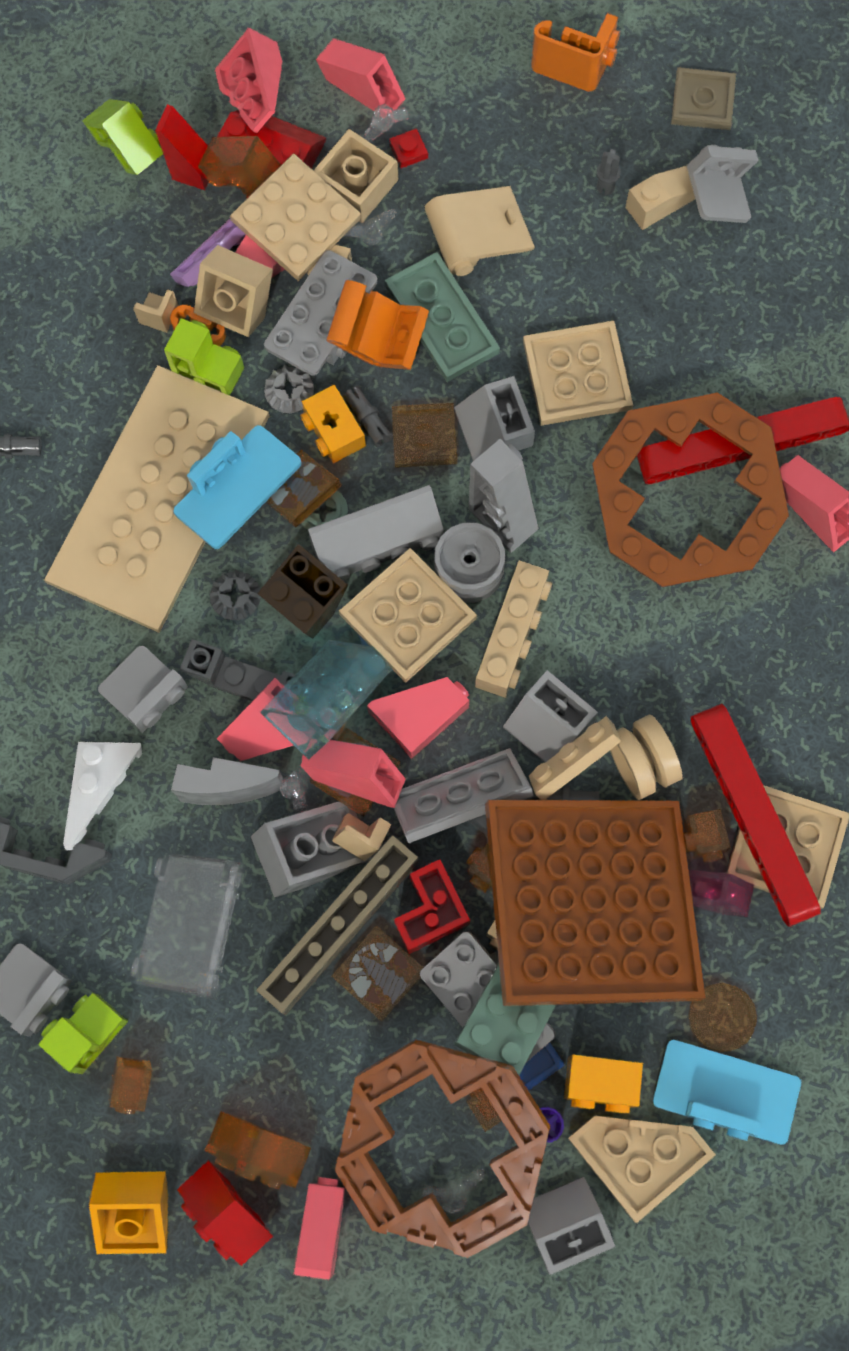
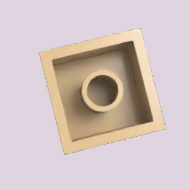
M350 129L313 170L361 213V219L359 220L361 223L364 222L398 181L397 160Z
M217 245L200 263L194 313L249 337L265 318L273 269Z

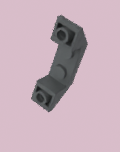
M193 639L180 667L181 671L212 688L249 701H253L276 678L306 706L314 685V681L283 671L282 675H278L226 657L222 649Z
M0 817V865L6 869L70 885L111 860L112 854L104 849L105 844L86 839L84 844L77 843L73 847L67 867H64L65 861L52 857H46L45 862L33 859V853L21 849H14L12 854L11 851L18 830L9 825V819Z

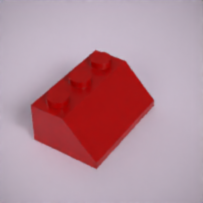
M235 110L228 115L217 136V141L222 157L271 176L293 154L312 169L326 142V137L273 116L256 133L242 119L240 111Z

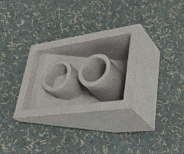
M350 798L349 800H342L264 823L250 836L274 897L306 888L367 863L374 857L372 855L369 859L363 861L332 841L343 817L347 813L358 819Z

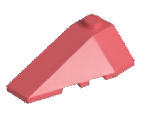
M248 28L215 68L221 92L230 98L229 102L232 106L238 108L242 119L252 131L257 133L275 113L282 59L276 41Z

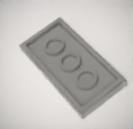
M511 748L403 788L393 809L407 842L411 843L486 814L485 803L488 800H524L532 797L533 792Z

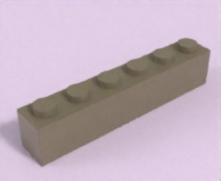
M392 835L256 991L286 1016L419 863L418 857Z

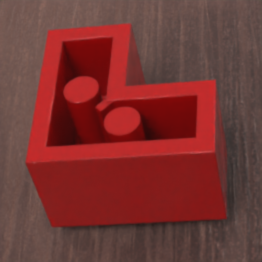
M440 859L410 873V880L422 902V906L394 919L395 926L409 954L470 925V919Z
M209 1160L177 1189L184 1200L181 1208L191 1220L197 1221L193 1226L196 1232L206 1242L212 1239L214 1241L213 1246L225 1260L232 1257L242 1266L273 1237L261 1217L239 1196L229 1179Z

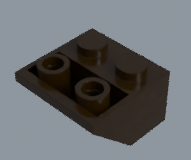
M298 544L257 594L303 633L313 639L334 615L348 584Z

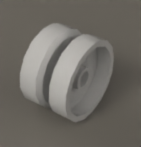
M464 522L449 528L440 537L435 547V573L465 603L482 601L498 590L504 576L505 549L500 537L491 528L479 523Z

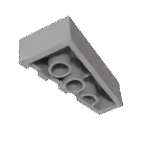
M499 439L470 464L469 511L484 526L491 528L500 537L503 546L510 553L539 528L522 456L513 445L509 444L507 446Z

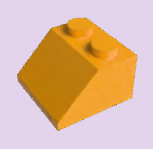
M96 1172L89 1201L96 1253H167L168 1188L166 1172Z

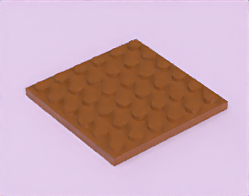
M488 800L485 803L503 1006L701 1001L705 999L679 801Z

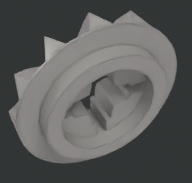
M284 365L282 369L273 370L272 375L266 379L264 393L267 402L275 410L283 413H295L303 409L301 401L313 396L314 386L308 373L297 367L293 368ZM286 379H289L292 386H297V388L292 390L291 399H289L285 390H280L285 388Z

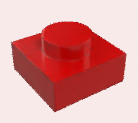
M417 129L389 139V145L401 169L428 159L427 149Z

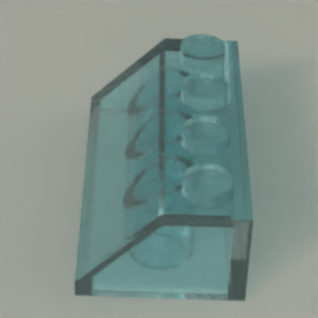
M328 640L260 713L309 760L330 741L392 668L370 646Z

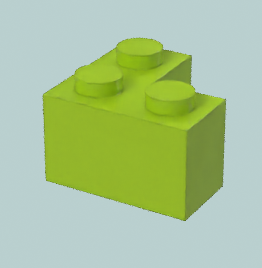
M108 99L82 120L100 146L110 148L127 173L138 175L163 155L157 134L152 129H147L141 120L144 116L134 103L130 104L127 101Z
M181 318L164 349L172 372L226 395H231L244 370L240 353L232 347L224 346L222 348L213 344L207 326L196 320L189 322Z
M92 993L89 997L84 995L79 999L72 1009L74 1014L70 1019L63 1017L59 1021L54 1019L41 1034L44 1038L38 1045L70 1073L83 1074L128 1022L111 1005L95 993Z

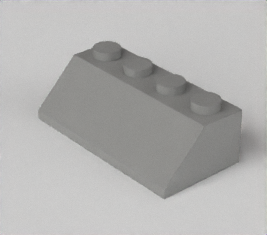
M430 485L312 527L308 529L316 559L340 579L346 581L351 577L350 574L360 570L365 573L374 571L381 566L380 563L390 559L395 562L409 548L413 551L420 548L423 551L435 548L440 537L444 534V529Z

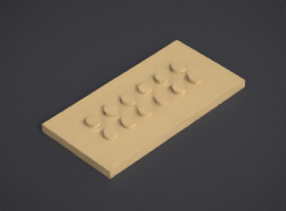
M157 365L44 581L49 585L160 633L205 544V541L180 521L173 512L174 507L193 489L187 474L196 461L203 459L212 450L214 443L218 439L225 437L232 431L242 440L255 426H265L270 416L269 412Z

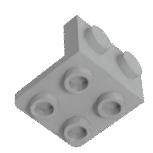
M709 145L704 147L687 165L694 196L702 219L746 223L751 219L741 177L759 161L756 150Z
M139 646L99 685L98 691L143 733L147 728L154 726L161 718L162 713L183 696L188 686L174 669L170 670L145 646Z
M17 944L0 965V1015L11 1022V1027L19 1034L31 1037L33 1033H38L48 1020L47 1014L53 1006L59 1005L69 992L68 986L72 980L27 946Z

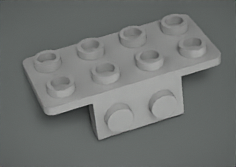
M327 250L321 256L265 340V350L312 376L319 373L325 362L334 365L339 357L344 358L347 354L346 351L326 341L345 280H352L366 285L365 292L370 294V291L377 284V276L335 252Z
M466 931L457 937L420 972L423 981L462 1027H464L499 962L498 950L490 955L471 932ZM548 1022L527 1061L554 1039L555 1030Z

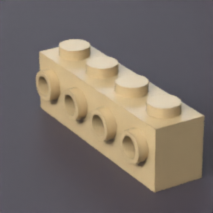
M520 560L518 561L476 676V688L505 698L509 687L512 689L516 688L521 671L516 669L519 659H526L532 642L527 640L530 629H537L542 612L537 610L541 600L547 601L552 587V583L548 581L549 570Z

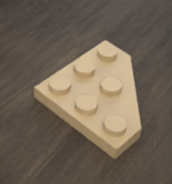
M593 1116L568 1137V1140L635 1223L639 1222L716 1155L694 1127Z

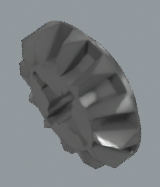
M236 569L233 572L222 573L221 577L213 581L212 589L209 593L211 605L215 612L228 620H242L249 617L258 608L261 596L257 594L260 591L258 582L249 573L239 572ZM234 583H236L239 592L244 593L243 596H238L235 606L231 597L225 596V594L232 592Z

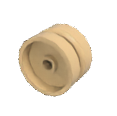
M647 715L633 723V733L624 727L618 729L617 732L622 742L610 750L614 763L627 788L638 800L656 792V782L666 788L682 779V770L676 752L664 729L652 715Z

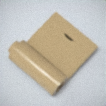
M510 186L441 195L431 199L425 205V212L446 266L451 274H456L457 276L469 274L481 258L527 252L535 248Z

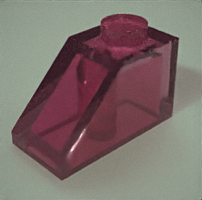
M688 870L693 907L722 915L748 917L754 884L728 873Z

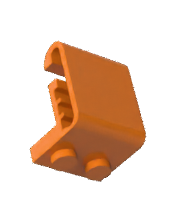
M607 13L596 37L565 26L561 35V42L551 38L552 21L538 23L534 29L531 63L533 71L585 91L595 90L606 66L612 67L618 50L615 47L620 37V31L616 30L618 17Z
M345 280L326 341L371 365L411 370L429 310L422 306L399 305L376 291H370V294L365 292L366 285Z

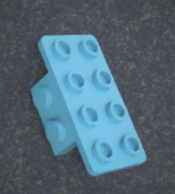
M260 425L255 426L242 440L230 431L225 437L218 439L214 443L212 450L203 459L196 461L192 465L187 477L193 489L174 507L173 512L180 521L214 549H219L300 468L302 464L301 459Z
M671 1040L667 1043L653 1096V1104L657 1108L693 1118V1125L713 1131L714 1125L728 1129L727 1135L747 1141L750 1135L782 1145L789 1138L801 1080L799 1077L681 1041Z

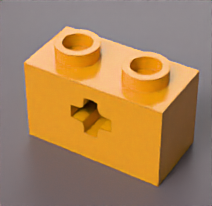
M335 384L301 401L304 412L300 415L301 420L308 431L314 430L318 439L315 440V443L323 457L328 455L334 464L366 447L365 435ZM331 423L333 426H336V427L331 428L330 425H326V424Z

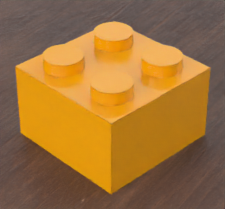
M571 1055L567 1060L564 1099L571 1100V1107L594 1109L595 1103L606 1104L605 1111L630 1113V1107H639L643 1063Z

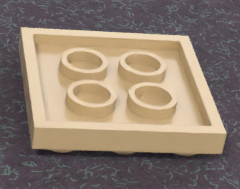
M293 154L230 215V218L239 229L299 281L319 261L321 256L327 250H330L361 219V213Z
M614 321L523 336V344L540 425L632 410L633 401Z
M411 548L339 610V615L405 683L477 619V615Z
M764 786L816 895L820 908L823 909L847 828L849 813ZM739 828L724 878L769 892Z

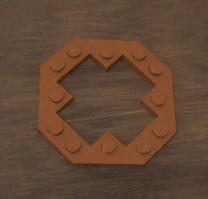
M718 392L629 410L592 463L609 553L662 588L727 574L751 571L789 517L771 427ZM699 421L751 455V458L734 483L759 498L760 502L726 551L698 534L680 560L628 525L645 501V498L621 483L620 480L654 430L681 447Z
M414 1040L356 1075L335 1172L372 1231L382 1234L390 1232L407 1237L406 1240L431 1248L439 1246L453 1250L455 1255L469 1258L527 1226L550 1131V1124L513 1065ZM433 1074L451 1104L481 1087L517 1144L491 1159L489 1164L506 1192L453 1222L449 1220L433 1193L403 1209L368 1153L370 1150L393 1138L395 1134L378 1105Z

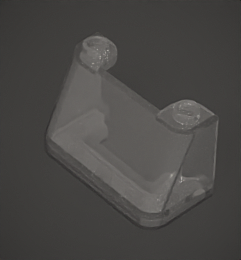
M166 852L164 858H158L154 876L158 878L143 946L140 957H135L131 970V976L136 977L137 985L218 1001L222 984H218L219 975L215 973H222L223 970L221 964L235 900L239 898V892L234 888H239L240 885L244 884L247 869L242 862Z

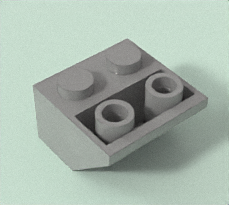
M514 376L482 386L454 407L473 461L499 439L507 446L509 444L513 445L518 451L533 446L535 430Z
M547 670L526 693L503 728L542 761L547 762L564 745L572 743L585 733L587 728L595 721L598 712Z
M585 1177L534 1198L528 1225L549 1275L616 1247Z

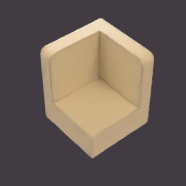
M167 290L164 297L149 292L144 304L136 303L133 309L140 324L168 332L171 325V312L178 307L174 291Z
M347 813L343 817L332 841L363 861H366L378 852L391 824L379 818L368 826Z

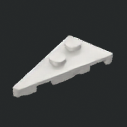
M78 742L63 842L65 850H73V847L82 840L87 832L86 827L95 814L99 815L111 799L114 789L127 776L126 770L135 757L140 758L142 755L141 743Z

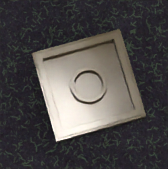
M677 67L671 124L730 130L736 73Z

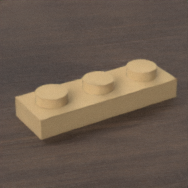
M607 716L598 723L590 725L585 733L572 743L564 745L555 756L547 762L538 765L529 775L533 791L540 800H546L622 742L615 725Z

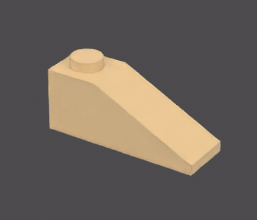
M687 166L655 174L629 189L626 209L642 230L695 200Z

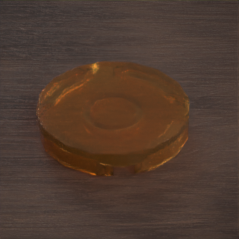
M726 983L712 984L704 988L705 999L690 1003L688 1013L690 1030L697 1041L706 1048L719 1052L733 1051L748 1043L752 1037L757 1023L756 1009L748 994L740 988Z

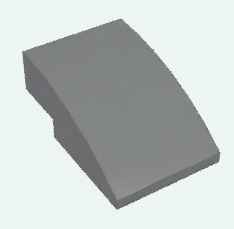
M213 757L210 770L177 764L171 791L183 803L227 805L253 801L269 796L284 789L285 782L279 770Z

